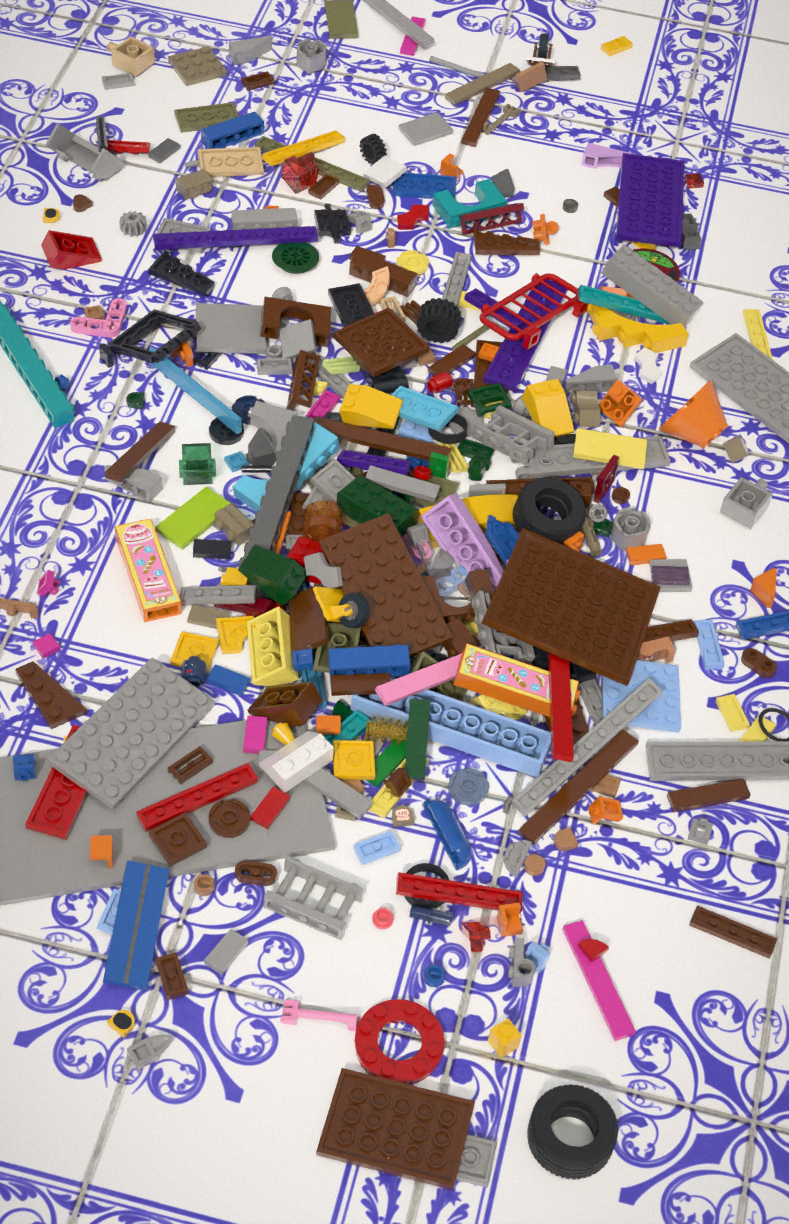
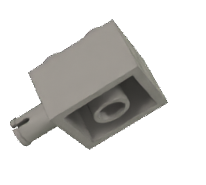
M741 477L724 497L720 513L752 529L768 509L773 493L765 490L768 483L764 479H759L754 484Z

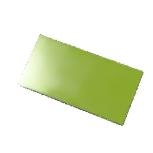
M206 486L155 526V530L183 550L194 539H197L214 525L215 512L221 508L224 509L230 502Z

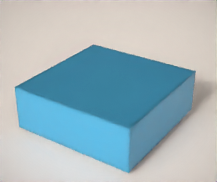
M241 451L224 457V461L232 473L241 470L242 466H249Z

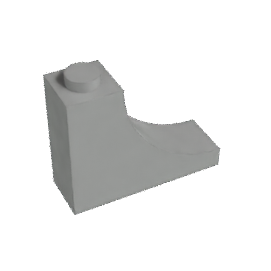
M256 401L254 407H250L248 417H251L250 425L262 428L271 438L275 446L274 461H276L277 451L281 450L282 437L286 435L287 422H290L292 415H297V412Z

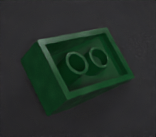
M253 545L238 569L240 573L281 607L295 596L307 576L306 570L295 560L257 545Z

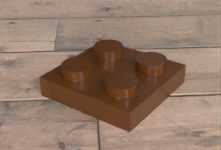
M186 813L148 831L149 837L169 866L207 848V842Z

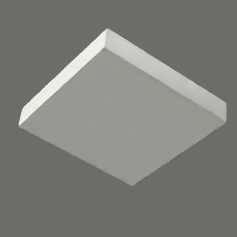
M383 156L363 172V176L386 188L397 178L401 177L407 171V167L389 157Z

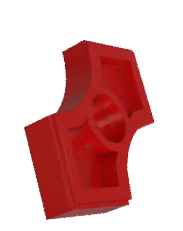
M412 205L410 211L397 215L398 230H414V226L418 222L428 220V205Z

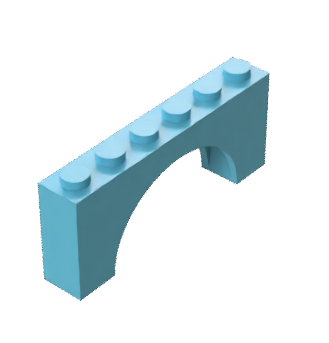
M314 422L315 432L295 491L299 490L302 484L307 479H310L315 471L322 467L331 455L336 454L339 449L338 437ZM244 474L232 486L234 497L257 512L261 507L262 495L265 496L266 482L270 481V479H254Z

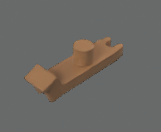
M0 598V609L7 610V615L14 616L16 612L30 614L31 619L39 618L36 603Z

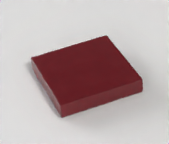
M613 454L598 476L593 499L598 504L615 481L619 456Z

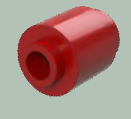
M444 371L430 377L426 385L431 393H439L452 387L453 378L451 374Z

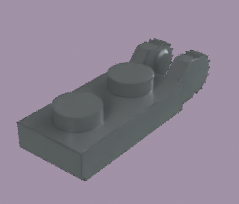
M578 66L545 67L547 80L544 82H549L550 80H578L581 78Z

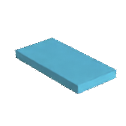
M399 386L391 394L403 400L398 417L440 431L459 411V407L402 386Z

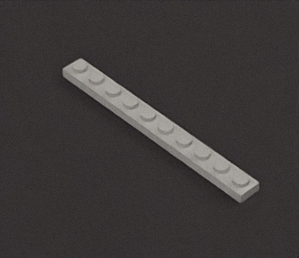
M648 678L573 745L574 759L572 763L556 760L511 801V804L526 817L653 703L663 691Z

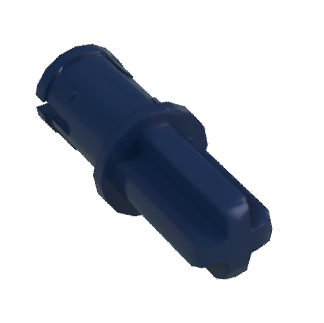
M415 904L411 906L410 918L428 921V924L432 922L445 926H451L453 922V914L434 910V907L430 909Z

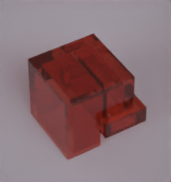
M312 152L298 159L294 155L284 160L281 178L295 194L310 188L317 182L319 167L314 162L315 155Z

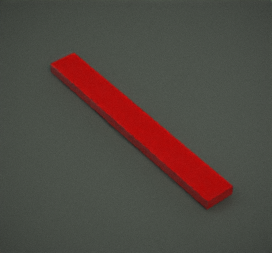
M548 652L552 759L572 763L574 751L569 661Z

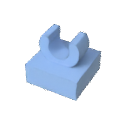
M533 941L528 946L524 959L531 960L535 965V970L540 973L544 970L551 955L548 952L550 948L544 943L539 946Z

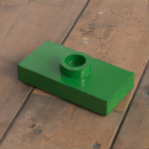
M432 452L429 469L432 471L431 475L447 479L449 456Z

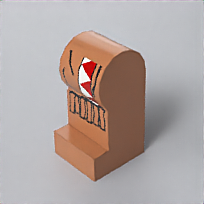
M669 636L643 642L637 660L652 662L664 659L666 663L673 662L676 650Z

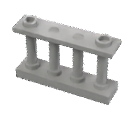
M286 856L284 871L287 874L277 892L267 890L264 895V908L342 941L346 930V923L343 922V919L353 900L362 903L364 889L358 884L346 882L303 864L298 859H291ZM295 876L307 880L296 900L284 897ZM314 884L326 888L316 908L312 909L303 904ZM336 892L345 896V899L336 916L331 917L324 914L323 911L333 893Z

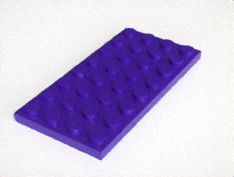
M623 153L616 239L680 247L685 161Z

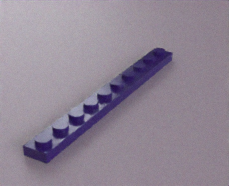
M316 226L153 234L155 250L318 242V233Z

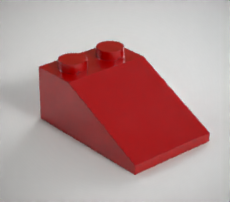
M48 230L41 244L50 267L66 270L102 261L93 237Z

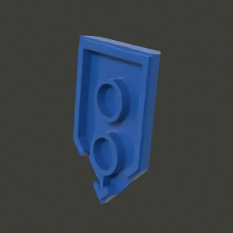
M488 515L486 537L506 565L519 538V534L512 524L502 523L496 520V517Z

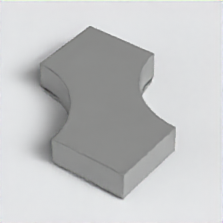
M318 552L304 557L307 576L317 577L325 588L343 586L341 568L329 565L323 553Z

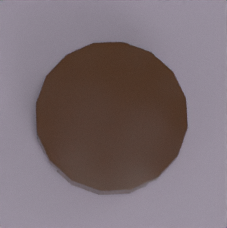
M235 799L218 801L209 811L211 830L224 838H234L242 835L250 825L248 807Z

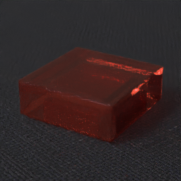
M700 173L685 174L684 179L689 189L704 187V181Z

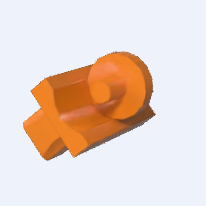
M545 213L540 214V220L532 221L534 239H539V242L544 241L545 245H549V234L553 235L558 232V223L554 221L546 223Z

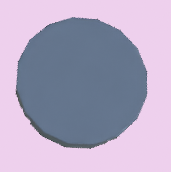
M464 768L462 771L457 770L449 779V794L454 801L461 805H477L484 801L488 795L489 783L485 779V775L476 769Z

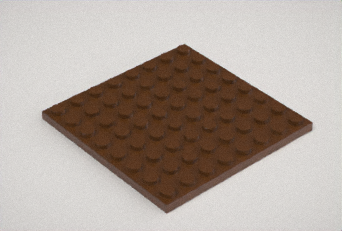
M522 528L481 624L628 686L661 587Z

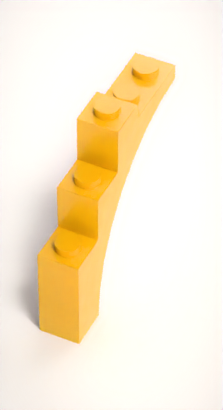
M593 304L588 305L586 312L589 313L594 323L592 325V332L599 341L617 337L625 348L643 344V347L648 348L654 353L685 347L687 344L689 333L682 323L671 325L640 323L622 317L608 308Z

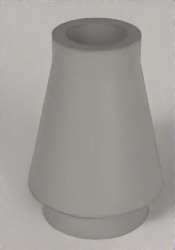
M601 504L590 505L587 509L591 520L594 522H601L607 516V510Z

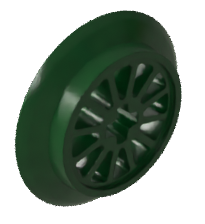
M306 242L283 243L276 246L273 250L272 260L285 272L301 274L317 265L319 253L315 247Z

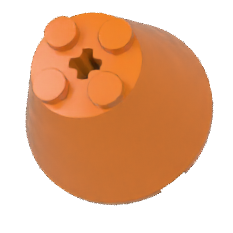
M711 380L707 382L659 430L697 445L702 449L708 446L712 440L717 438L729 426L724 417L713 382Z

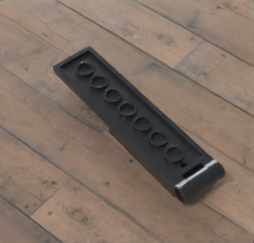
M360 283L328 289V296L343 327L375 314ZM400 365L374 378L362 366L360 367L368 386L387 394L394 392L399 386L409 389L408 379Z

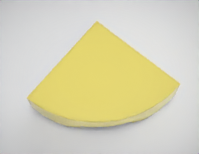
M316 381L313 396L322 394L327 389L328 382Z

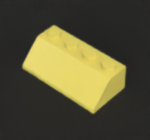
M277 607L247 621L252 683L261 686L287 685L298 680V670L294 671L293 654L291 653L290 616L282 608Z

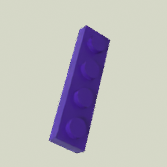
M477 288L466 293L464 300L480 310L484 304H488L491 307L498 302ZM502 308L494 312L518 328L526 325V323ZM489 315L496 319L498 322H501L505 326L509 327L511 330L517 331L509 325L502 322L501 320H499L498 318L494 317L493 315Z
M342 450L337 457V461L343 466L369 470L371 465L405 476L410 471L412 461Z

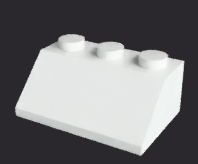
M307 731L261 761L259 766L285 793L333 761L334 747L321 733Z

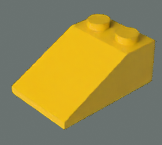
M554 379L527 385L521 398L533 422L553 431L554 437L574 433L566 395L559 380Z
M349 384L339 412L343 423L355 426L394 429L403 400L366 385Z

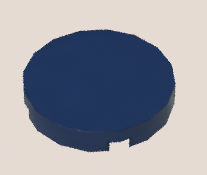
M253 395L239 397L232 405V411L241 417L243 424L248 425L251 417H248L250 407H254L256 401L265 403L264 400L261 398L259 400Z

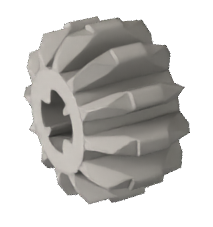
M135 210L134 212L123 213V216H120L119 219L121 232L124 235L129 234L130 237L132 235L137 237L138 234L143 235L147 228V222L142 212L137 213Z

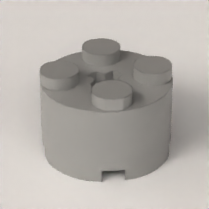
M311 39L300 41L297 47L296 65L305 70L307 74L324 69L326 67L325 43L317 39L316 42L311 41Z
M624 508L617 512L612 525L611 538L620 550L626 551V547L645 546L651 524L650 518L645 512L635 511L636 508Z

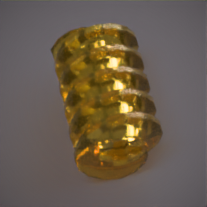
M373 716L371 721L368 718L365 739L368 741L373 736L374 742H377L378 738L381 737L382 743H385L386 739L389 738L390 744H393L394 740L397 739L398 745H401L403 740L406 741L408 720L402 726L400 719L393 724L392 718H389L387 723H385L384 717H381L379 722H377L376 716Z

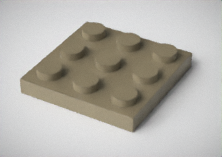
M209 46L168 56V62L185 86L227 76V70Z

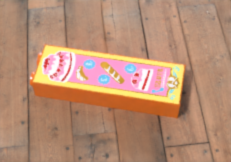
M152 519L115 526V539L144 623L182 614L181 600Z
M466 643L453 685L550 717L549 671ZM570 679L573 717L577 708L574 702L578 700L580 690L577 689L579 681Z

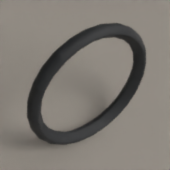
M777 708L763 710L759 715L758 722L764 734L774 741H789V738L782 739L771 735L763 725V716L768 712L780 713L788 720L789 715Z

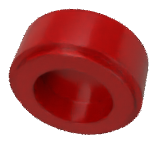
M416 466L414 468L413 475L416 478L422 480H429L431 478L432 471L424 466Z

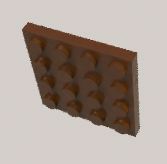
M389 307L333 332V338L373 378L429 352L430 348Z

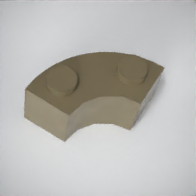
M573 390V394L570 396V403L574 404V423H577L579 427H600V408L597 390Z

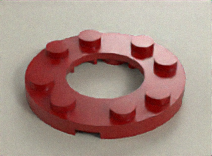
M402 999L387 1000L370 1008L360 1019L354 1040L357 1059L369 1075L405 1084H415L429 1077L441 1062L445 1044L443 1029L433 1013L416 1002ZM405 1022L412 1025L419 1032L422 1040L419 1052L412 1058L403 1061L393 1060L385 1056L380 1050L377 1041L381 1029L387 1024Z

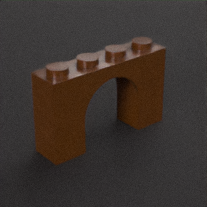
M264 296L260 337L277 339L280 322L284 319L294 318L301 321L311 319L316 345L328 346L331 333V307Z
M487 569L469 571L465 578V583L470 597V604L463 607H454L443 601L439 595L434 575L422 577L445 623L458 618L462 622H474L475 613L471 606L473 597L476 596L479 590L483 591L484 594L489 593L490 601L494 595Z

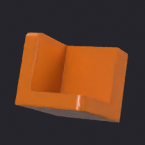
M449 153L441 161L440 174L456 176L457 180L463 174V170L454 165V155Z
M316 715V733H321L323 736L324 734H340V716Z
M112 835L91 836L90 859L107 860L108 868H113Z
M520 903L499 905L496 919L501 937L522 934L523 928L519 917Z

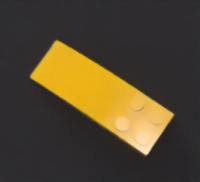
M498 494L461 498L484 535H486L488 515L496 517V520L502 523L507 522L516 527L512 513L518 498L517 495ZM435 505L418 510L417 525L425 523L421 516ZM428 528L430 542H427L430 549L441 548Z

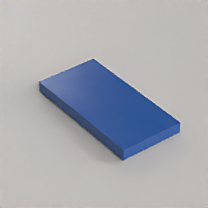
M404 172L401 177L393 181L392 196L433 199L434 193L448 190L455 199L456 176Z

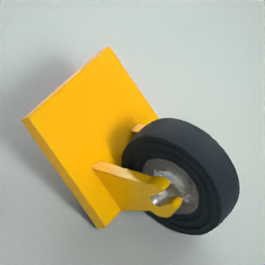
M316 586L313 588L316 599L327 621L341 622L345 627L354 629L362 627L367 622L370 606L363 595L349 593L344 596L341 589Z

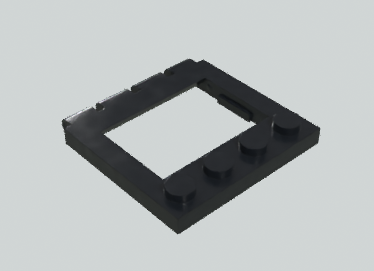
M153 309L107 345L111 351L153 364L154 362H160L167 354H170L179 345H182L191 336H194L201 330V327L196 321ZM162 323L184 329L155 352L133 345Z

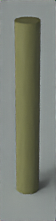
M485 325L481 326L453 345L452 350L454 351L463 344L467 345L490 328Z

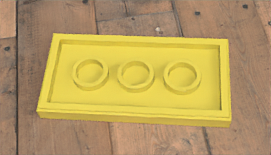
M577 428L573 458L608 463L614 454L619 456L618 465L644 469L647 440Z

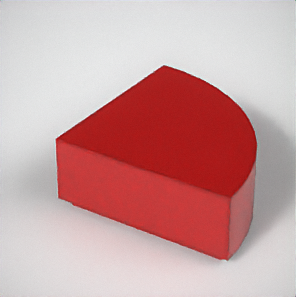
M586 939L578 943V947L591 962L609 950L605 943L595 939Z

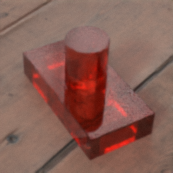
M482 920L460 922L462 933L470 941L471 952L484 951L483 939H491V931Z

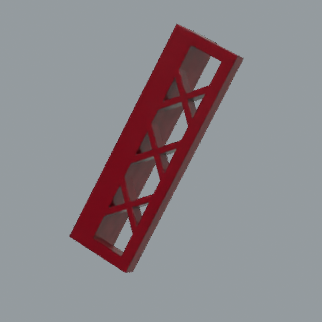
M514 203L459 215L462 234L473 233V228L482 231L522 222L520 210L524 209V203ZM516 211V220L508 218L510 212ZM496 215L503 217L500 223H496L493 220ZM481 218L489 220L486 226L479 224ZM472 221L474 225L471 229L466 230L465 222Z

